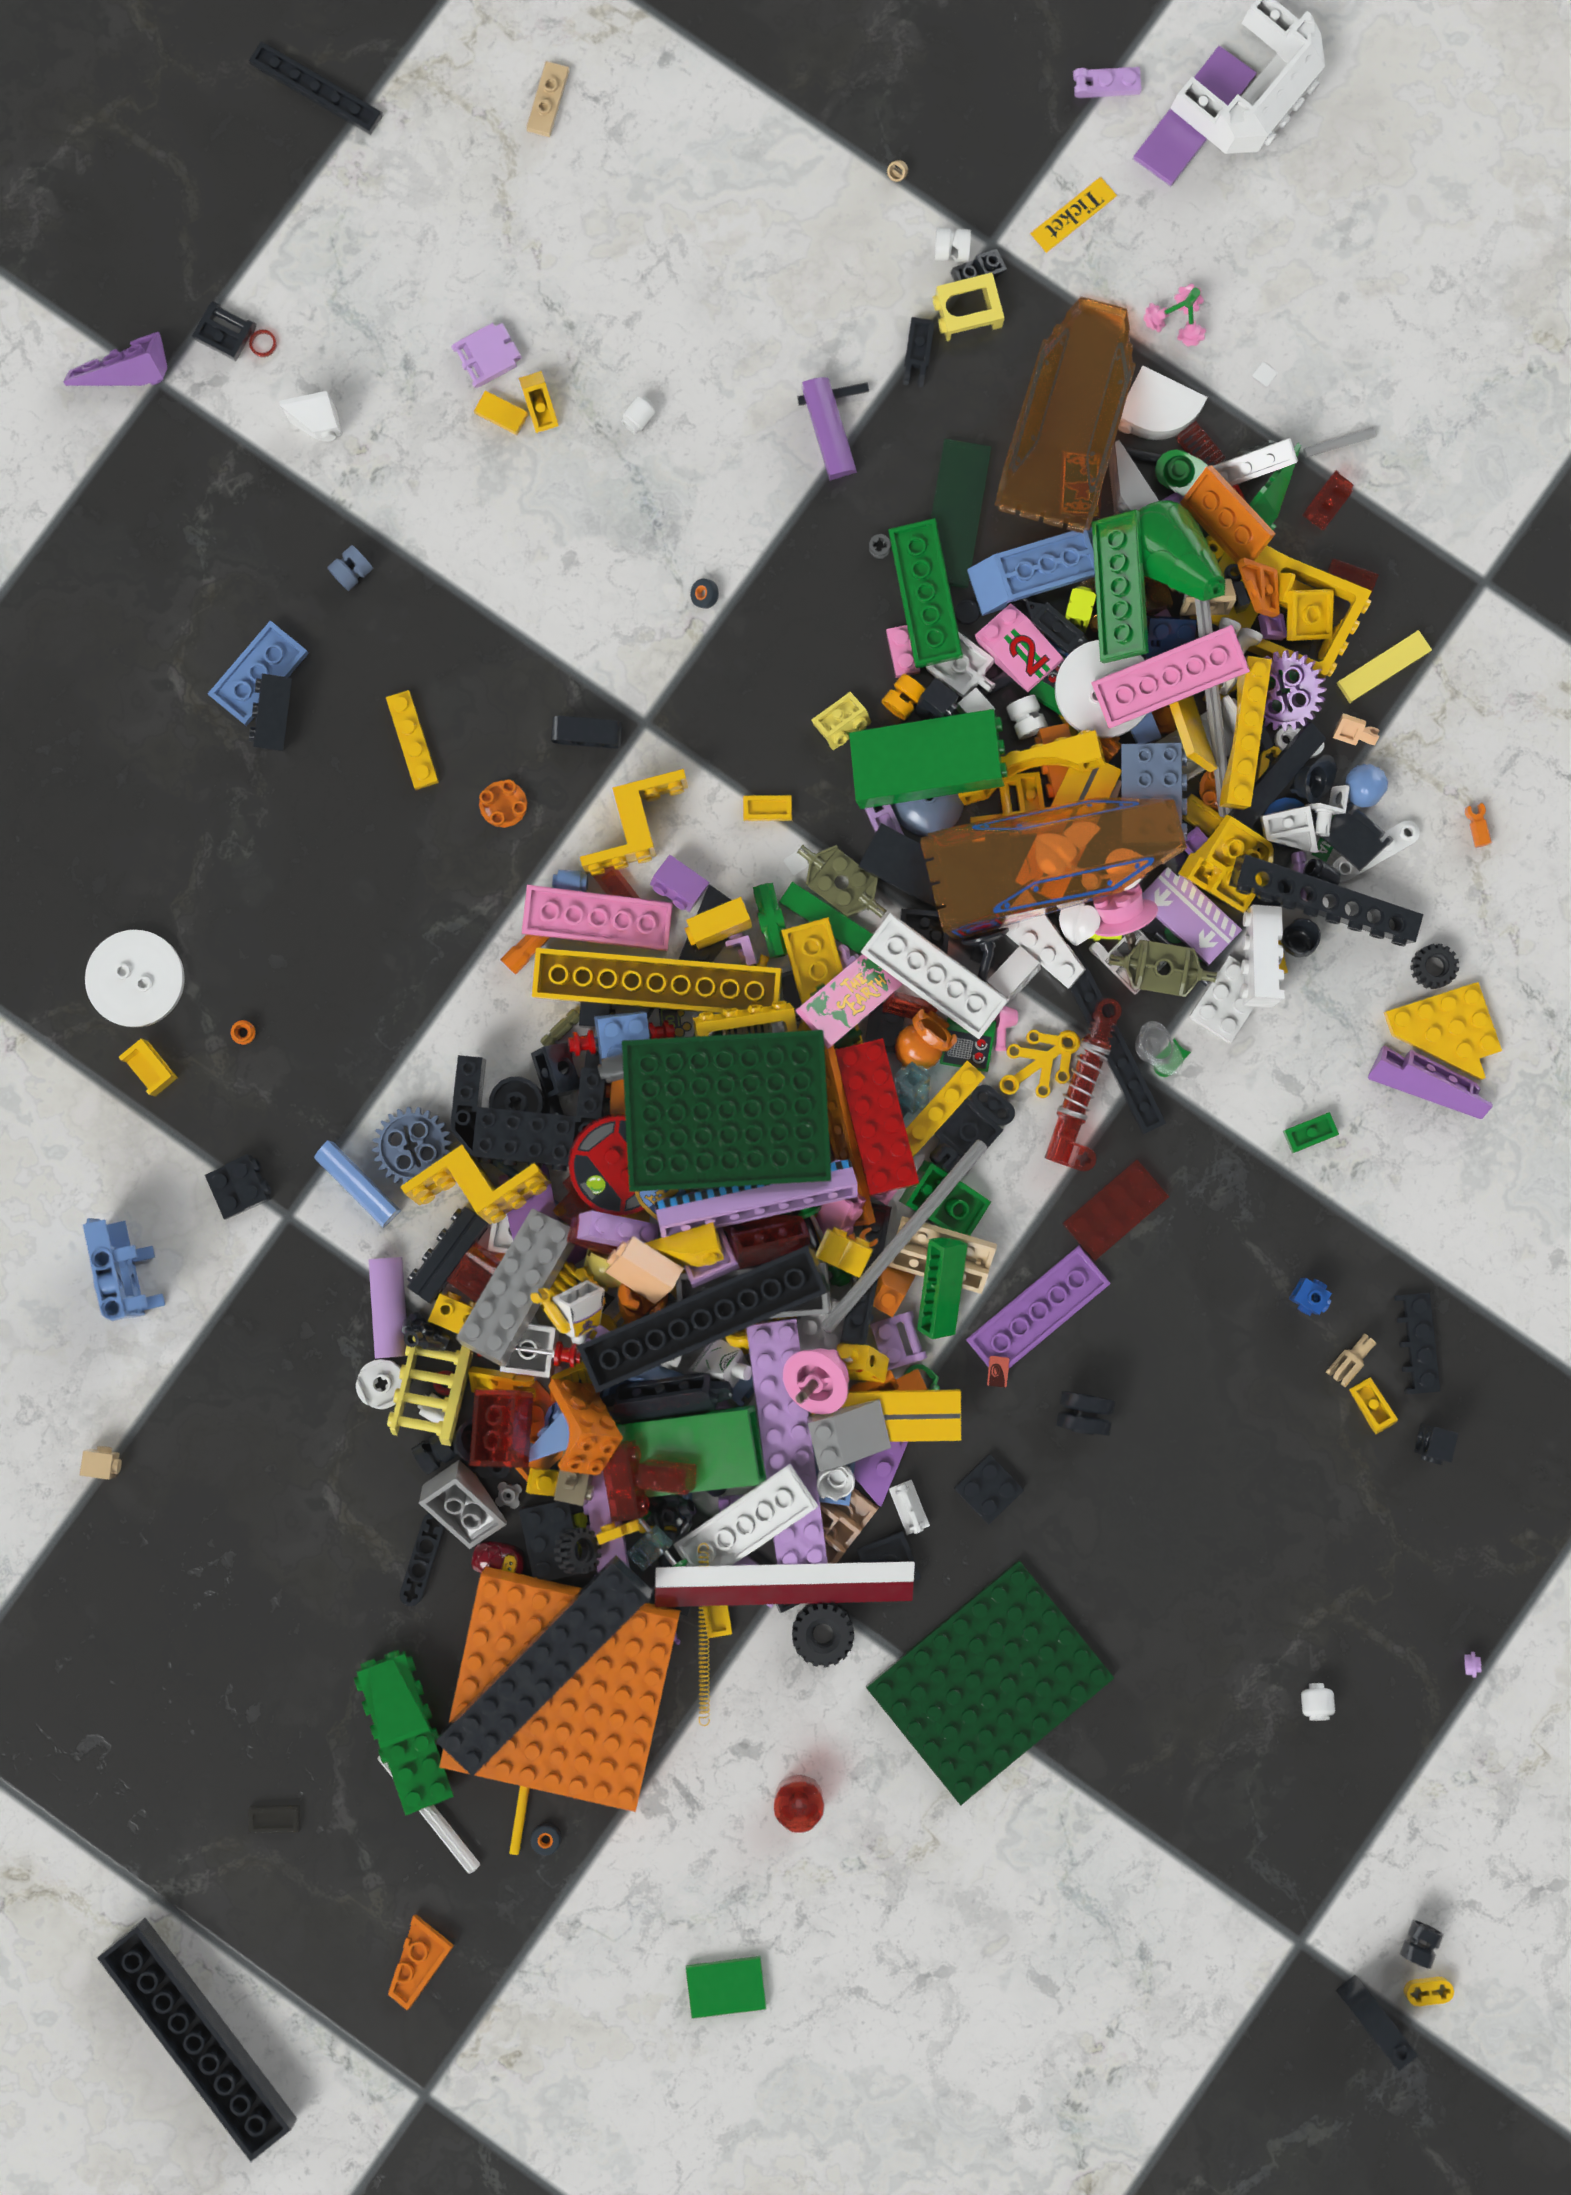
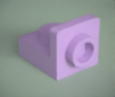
M743 933L730 936L729 941L725 942L727 949L742 946V949L738 950L741 964L746 963L748 966H757L749 935L743 936Z

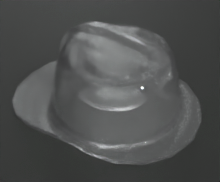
M1155 1021L1146 1022L1141 1027L1135 1042L1137 1055L1143 1061L1151 1063L1163 1075L1172 1076L1177 1074L1183 1065L1182 1055L1162 1024Z

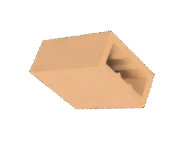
M633 1236L626 1243L622 1241L617 1250L614 1249L606 1261L609 1263V1266L605 1272L656 1304L674 1288L684 1268Z

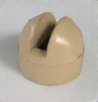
M901 160L892 162L887 169L889 178L895 182L903 180L908 173L907 164Z

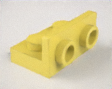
M851 692L812 719L813 725L825 737L832 750L844 745L850 739L849 733L863 731L871 724L867 710Z

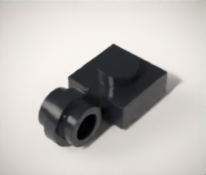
M1230 564L1224 570L1223 575L1225 579L1232 580L1236 594V601L1233 606L1237 614L1246 611L1251 600L1243 581H1241L1242 576L1237 564ZM1230 572H1235L1237 576H1232Z

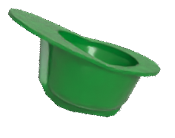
M1177 449L1170 450L1162 454L1158 459L1155 468L1156 477L1166 488L1185 496L1208 465L1187 452Z

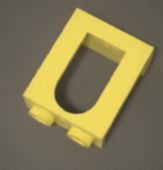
M993 273L936 286L935 296H932L935 311L939 310L941 317L938 319L941 334L945 333L947 341L951 339V334L992 324L993 330L1002 328L1004 315ZM978 289L983 290L988 310L961 317H955L948 313L946 302L950 297Z

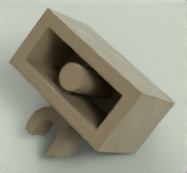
M560 1470L554 1500L584 1506L588 1503V1500L591 1501L593 1498L595 1486L591 1484L593 1476L596 1475Z

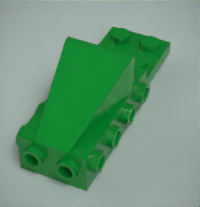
M395 1650L385 1654V1659L375 1662V1659H371L361 1663V1668L357 1669L358 1676L354 1677V1682L358 1692L363 1690L366 1700L362 1701L366 1716L371 1715L374 1724L370 1725L374 1740L378 1739L380 1746L378 1752L382 1764H388L404 1813L409 1815L452 1798L454 1795L445 1769L440 1768L441 1757L436 1744L439 1735L436 1727L431 1729L428 1719H431L432 1715L428 1703L425 1705L422 1703L420 1695H423L424 1691L420 1680L415 1681L412 1671H415L416 1668L412 1656L407 1657L405 1651L399 1653V1650Z

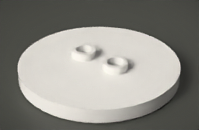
M1099 640L1085 643L1073 650L1062 663L1055 682L1056 702L1065 720L1079 732L1096 730L1099 738L1117 737L1135 728L1145 715L1113 728H1108L1091 682L1145 661L1143 657L1139 655L1103 664L1100 662Z
M143 930L122 931L105 939L92 953L85 973L86 991L94 1008L109 1021L126 1027L149 1026L165 1018L179 1002L185 981L182 961L176 950L163 938Z

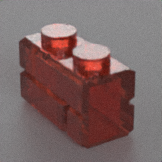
M647 1459L639 1464L638 1489H651L652 1491L684 1495L695 1489L696 1464Z

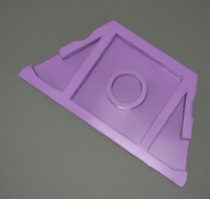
M908 1441L890 1442L891 1448L855 1461V1479L879 1506L883 1504Z

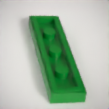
M794 882L790 884L779 901L781 905L807 922L829 917L834 939L846 945L858 955H861L860 951L873 935Z

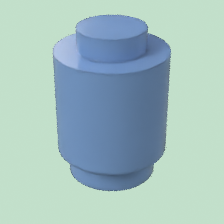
M558 870V874H553L552 887L587 892L588 874H583L582 871Z

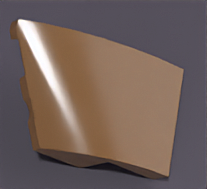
M855 1488L851 1491L849 1506L820 1502L827 1564L839 1561L879 1508Z

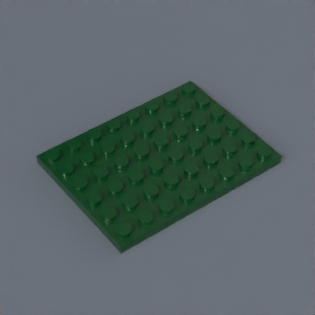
M823 1030L622 1041L629 1192L831 1181Z
M1018 1560L867 1684L866 1689L961 1806L1111 1682L1114 1677Z

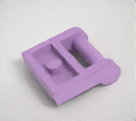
M913 1311L870 1324L878 1351L889 1358L887 1371L927 1358L926 1352L922 1350L913 1323ZM899 1322L904 1324L913 1354L906 1356L896 1323Z

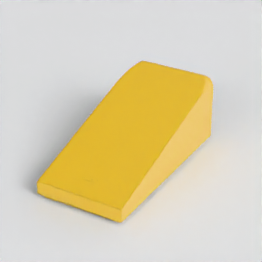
M1371 1377L1349 1389L1375 1434L1380 1433L1398 1421V1418Z

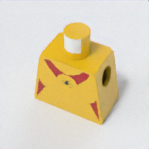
M843 1343L837 1345L836 1351L847 1367L849 1380L885 1383L889 1363L888 1357L868 1345Z

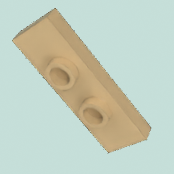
M545 62L527 123V132L546 137L551 136L568 78L569 67Z

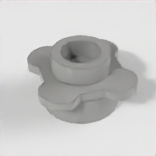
M501 1482L497 1486L499 1494L495 1499L496 1505L499 1507L507 1505L512 1509L517 1508L520 1504L518 1499L519 1494L522 1492L521 1486L519 1484L507 1485L505 1482ZM507 1493L511 1494L510 1498L506 1496Z

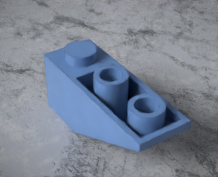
M561 1409L553 1415L554 1422L550 1426H544L538 1432L537 1436L539 1439L534 1444L531 1442L523 1449L521 1453L524 1456L518 1461L520 1465L567 1449L569 1426Z

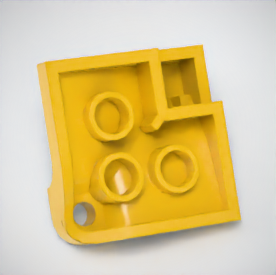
M1226 814L1209 839L1195 853H1190L1178 874L1244 913L1256 894H1241L1236 892L1235 887L1229 886L1236 857L1246 854L1273 863V845L1249 827ZM1257 874L1255 877L1258 885H1261L1262 878Z

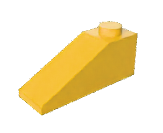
M713 1222L645 1243L676 1264L701 1267L713 1265L718 1261L724 1260L719 1235Z

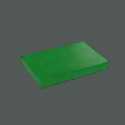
M760 1956L686 1965L692 2019L766 2009Z

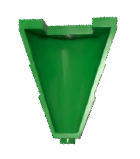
M1165 500L1150 503L1138 510L1140 512L1145 576L1169 585L1170 588L1201 601L1225 595L1226 581L1216 555L1210 550L1207 539L1204 538L1198 523H1196L1192 514L1185 507L1177 502Z

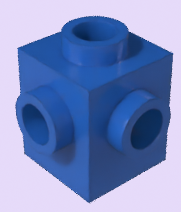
M1300 1278L1289 1300L1298 1304L1297 1309L1308 1316H1311L1312 1313L1320 1315L1321 1312L1324 1313L1330 1306L1331 1300L1329 1298L1332 1293L1326 1290V1284L1317 1279H1314L1312 1282L1307 1278Z

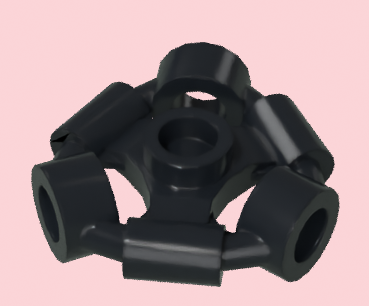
M414 1312L403 1320L402 1332L405 1334L404 1341L407 1346L415 1347L419 1345L425 1350L444 1351L446 1349L450 1336L442 1333L443 1330L434 1323L427 1322L420 1312Z
M682 1494L654 1496L649 1503V1507L652 1509V1516L650 1518L655 1532H659L662 1537L661 1541L678 1542L680 1537L686 1536L693 1525L692 1517L697 1512L696 1506L691 1499L683 1498ZM667 1504L666 1509L662 1512V1514H659L658 1512H660ZM666 1525H672L677 1528V1531L664 1529Z

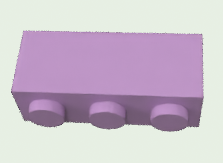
M588 1211L579 1214L576 1239L618 1247L622 1241L626 1243L634 1236L643 1243L657 1239L659 1224Z

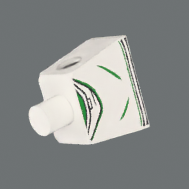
M721 1339L708 1344L688 1370L690 1374L702 1372L710 1374L713 1381H729L732 1388H734L739 1379L747 1381L752 1376V1367L748 1366L749 1364L742 1350L729 1345Z

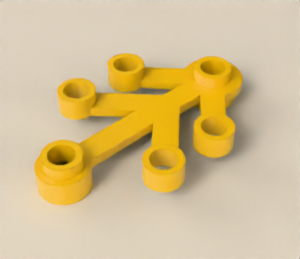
M1030 1030L1027 1033L1026 1041L1031 1045H1036L1039 1042L1055 1045L1049 1051L1022 1048L1017 1044L1008 1046L1006 1054L1009 1058L1016 1059L1022 1057L1034 1059L1035 1061L1014 1076H1004L999 1082L1000 1091L1006 1095L1014 1094L1019 1089V1083L1041 1068L1039 1085L1035 1088V1094L1039 1098H1046L1050 1094L1049 1081L1052 1062L1060 1054V1069L1055 1073V1081L1059 1084L1067 1083L1070 1079L1069 1065L1071 1054L1075 1053L1080 1047V1038L1073 1031L1066 1030L1058 1036L1043 1034L1038 1030ZM1036 1033L1038 1040L1035 1042L1031 1041L1029 1035ZM1068 1038L1072 1041L1071 1047L1064 1046V1039ZM1016 1047L1018 1055H1011L1010 1048ZM1060 1072L1066 1074L1067 1079L1065 1081L1059 1080L1058 1074ZM1006 1081L1013 1083L1011 1090H1007L1004 1087ZM1039 1087H1045L1047 1094L1040 1095L1038 1092Z

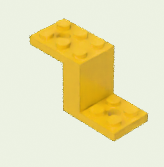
M684 769L612 787L627 844L580 856L581 864L586 874L591 873V876L601 875L605 873V869L612 867L615 870L624 869L629 866L628 863L638 861V864L651 861L652 857L656 856L642 800L646 799L647 802L659 800L661 798L660 795L670 793L671 796L683 793L684 789L688 788Z
M460 1145L400 1187L405 1195L421 1206L422 1204L430 1203L435 1199V1195L441 1191L449 1190L457 1182L475 1212L491 1225L492 1223L502 1221L511 1210L524 1206L527 1202L526 1200L533 1195L543 1193L551 1182L546 1174L533 1163L496 1189L477 1158L472 1157L465 1147Z

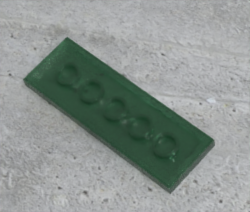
M944 439L931 519H936L949 585L968 588L970 578L967 570L972 567L991 446Z

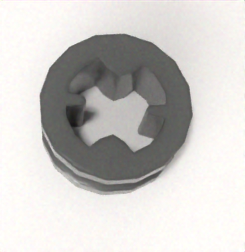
M883 534L873 536L869 542L870 554L877 559H882L889 554L891 547L889 538ZM878 541L883 542V546H887L882 548L881 552L876 551L877 547H873V545L878 544Z

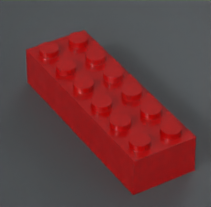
M883 1038L835 1050L869 1196L918 1185L919 1180Z

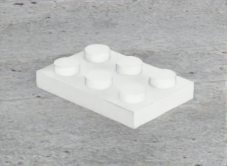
M1230 955L1217 972V977H1214L1216 978L1215 983H1210L1189 1016L1190 1019L1229 1044L1232 1043L1255 1007L1243 1006L1244 998L1240 997V988L1244 984L1245 974H1241L1242 963Z

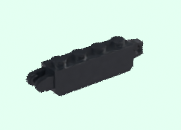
M702 1372L619 1385L616 1389V1394L602 1397V1402L605 1404L613 1420H620L622 1424L716 1410L717 1402L733 1398V1388L729 1381H713L710 1374Z

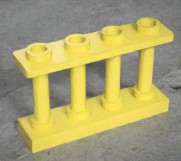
M419 1345L415 1347L406 1346L405 1356H408L406 1365L401 1366L399 1379H402L400 1388L395 1390L393 1402L396 1403L394 1412H390L387 1422L392 1435L397 1436L401 1426L434 1432L439 1436L442 1445H452L469 1374L468 1370L471 1366L474 1351L464 1346H461V1350H456V1352L425 1350ZM417 1356L454 1362V1365H457L455 1374L451 1373L449 1376L414 1369ZM412 1379L448 1385V1388H451L449 1397H445V1399L408 1392ZM412 1403L442 1409V1412H445L444 1420L435 1423L403 1417L405 1404Z

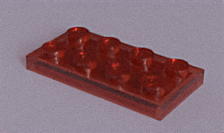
M1135 1160L1062 1224L1090 1257L1096 1261L1169 1196L1140 1162Z

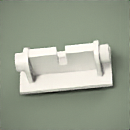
M912 1480L889 1488L907 1535L919 1533L924 1528L930 1526Z

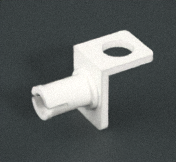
M1349 786L1332 787L1329 805L1322 803L1306 804V806H1310L1311 810L1317 813L1315 835L1330 836L1332 815L1346 813ZM1341 792L1342 799L1340 803L1337 805L1336 797L1338 793Z

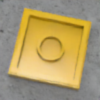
M1334 589L1288 591V641L1332 639Z

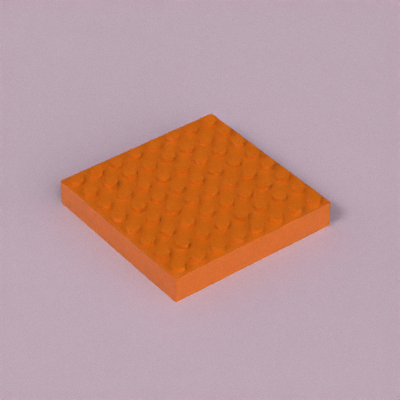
M485 1566L480 1575L449 1723L583 1588ZM645 1603L475 1776L636 1812L680 1610L655 1607L653 1604ZM443 1749L440 1768L469 1774Z

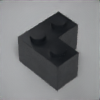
M901 908V921L948 954L951 912Z

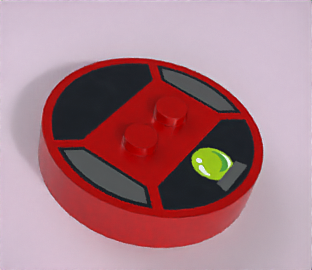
M614 1114L594 1120L578 1134L570 1150L569 1173L576 1192L586 1204L601 1213L624 1216L644 1210L636 1198L635 1192H629L625 1115Z

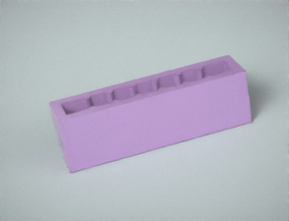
M402 1257L369 1259L375 1359L405 1356L407 1345L404 1341L405 1334L402 1332L403 1320L406 1319Z

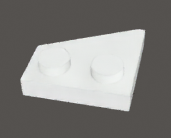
M1307 805L1260 816L1263 835L1268 841L1313 853L1318 852L1310 806Z

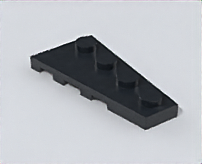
M709 884L697 915L727 903L731 899ZM687 937L678 960L713 963L726 945L725 942L729 941V938L698 950L696 944L691 946Z

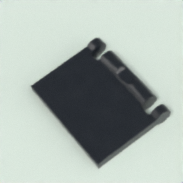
M1349 802L1347 803L1346 813L1337 814L1331 819L1330 836L1320 837L1356 869L1361 871L1393 842V838L1388 836L1381 842L1379 839L1384 836L1385 831L1359 809L1350 815L1348 812L1353 809L1354 805Z

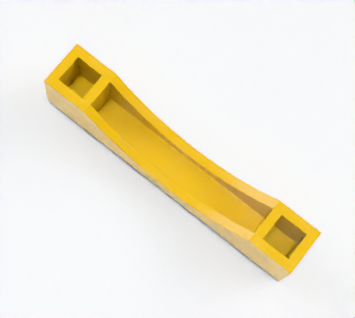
M1253 656L1245 657L1250 672L1237 677L1235 732L1227 770L1222 782L1219 803L1220 807L1239 810L1251 807L1272 663L1271 659Z
M1084 730L1076 736L1069 738L1060 737L1052 743L1045 745L1035 744L1030 749L1011 751L1006 756L1001 757L1002 763L1006 762L1008 777H1005L1004 781L1019 772L1044 765H1059L1073 768L1080 772L1106 766L1100 738L1096 730ZM997 788L959 793L958 795L963 804L968 805L988 799Z

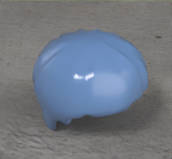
M1371 764L1357 765L1346 776L1345 783L1349 786L1348 800L1358 807L1367 808L1376 805L1388 789V780L1384 771Z

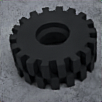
M812 1603L810 1606L806 1605L797 1614L796 1620L793 1622V1645L799 1657L801 1656L806 1663L810 1662L815 1667L823 1665L824 1668L829 1667L831 1664L835 1666L839 1664L841 1659L844 1660L847 1657V1653L853 1647L854 1627L852 1620L846 1611L835 1603ZM826 1624L831 1627L833 1636L829 1642L819 1643L815 1640L813 1631L816 1626Z

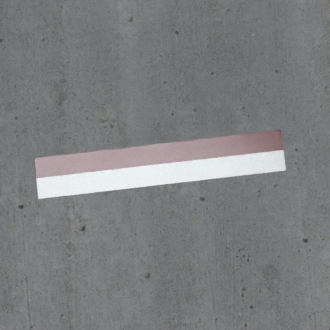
M915 1562L656 1567L655 1607L912 1601Z

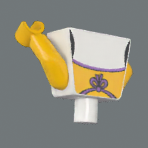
M588 1266L576 1269L575 1272L577 1279L584 1282L553 1297V1303L549 1301L551 1294L546 1288L538 1289L541 1297L538 1293H531V1300L535 1304L542 1303L545 1308L543 1310L558 1331L570 1336L572 1343L578 1345L586 1342L587 1332L600 1325L602 1309L605 1304V1289L600 1287L597 1281H594V1274H588Z

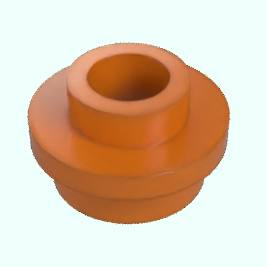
M237 1021L231 1028V1037L238 1044H249L255 1038V1027L249 1021ZM243 1028H246L248 1031L245 1037L240 1036V1031Z

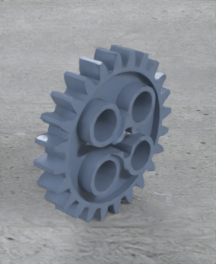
M407 1107L406 1114L401 1109H397V1117L389 1113L390 1122L381 1121L384 1129L375 1130L380 1135V1138L372 1139L373 1142L378 1143V1147L373 1148L372 1151L379 1153V1156L374 1161H382L383 1163L378 1169L381 1171L388 1170L385 1175L386 1178L395 1175V1183H398L403 1178V1184H405L451 1152L446 1150V1146L452 1145L453 1142L446 1141L445 1139L451 1133L449 1131H442L446 1123L437 1124L439 1116L435 1115L430 1119L431 1111L427 1110L422 1115L420 1107H417L415 1113H413L411 1107ZM423 1124L426 1130L425 1134L417 1138L414 1134V1129L417 1125ZM405 1126L409 1129L411 1141L418 1144L414 1150L421 1162V1167H418L416 1164L414 1152L407 1150V1147L410 1146V1141L404 1131ZM395 1133L402 1135V1142L398 1146H394L391 1143V1138ZM431 1147L434 1151V1156L426 1161L422 1155L423 1150ZM403 1156H408L411 1160V1164L407 1169H402L399 1164Z

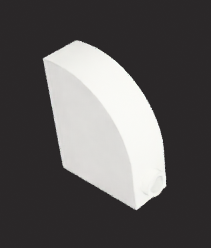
M1142 366L1121 407L1116 426H1119L1118 429L1124 433H1132L1145 439L1163 440L1172 438L1183 433L1194 423L1207 397Z

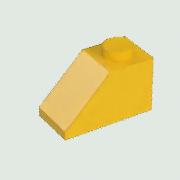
M542 371L520 377L519 381L535 432L538 433L558 427L559 425Z

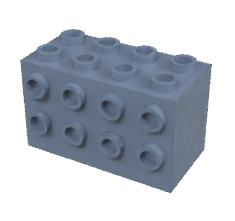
M1182 743L1121 744L1122 801L1139 803V805L1122 809L1123 847L1182 846V840H1187V823H1182V815H1187V798L1182 799V791H1187V774H1182V766H1187V756L1185 750L1182 749ZM1122 803L1123 807L1133 805L1132 803Z

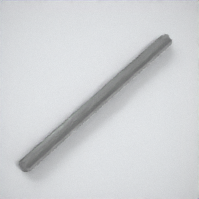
M1195 598L1199 638L1213 633L1209 600L1201 601ZM1219 685L1206 689L1205 695L1211 749L1218 768L1214 770L1218 812L1220 817H1225L1232 808L1219 806L1222 782L1228 765Z
M979 1139L976 1140L821 1323V1328L828 1334L833 1332L986 1151L987 1146Z

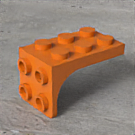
M552 1379L548 1387L569 1426L568 1446L558 1466L561 1471L598 1475L608 1463L623 1437L592 1384Z

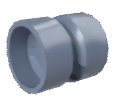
M353 545L342 553V559H335L327 567L347 591L358 583V577L364 578L373 569L371 564ZM352 563L355 565L353 570L348 567Z

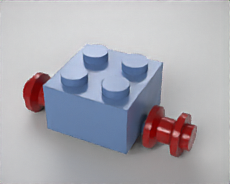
M636 1011L594 1017L596 1037H594L593 1030H588L587 1035L579 1036L577 1032H572V1037L568 1038L570 1052H574L575 1056H580L581 1051L589 1050L591 1054H596V1047L598 1046L599 1061L602 1064L601 1059L622 1054L623 1040L675 1038L673 1024L669 1025L668 1020H664L662 1026H654L652 1022L647 1021L646 1012Z

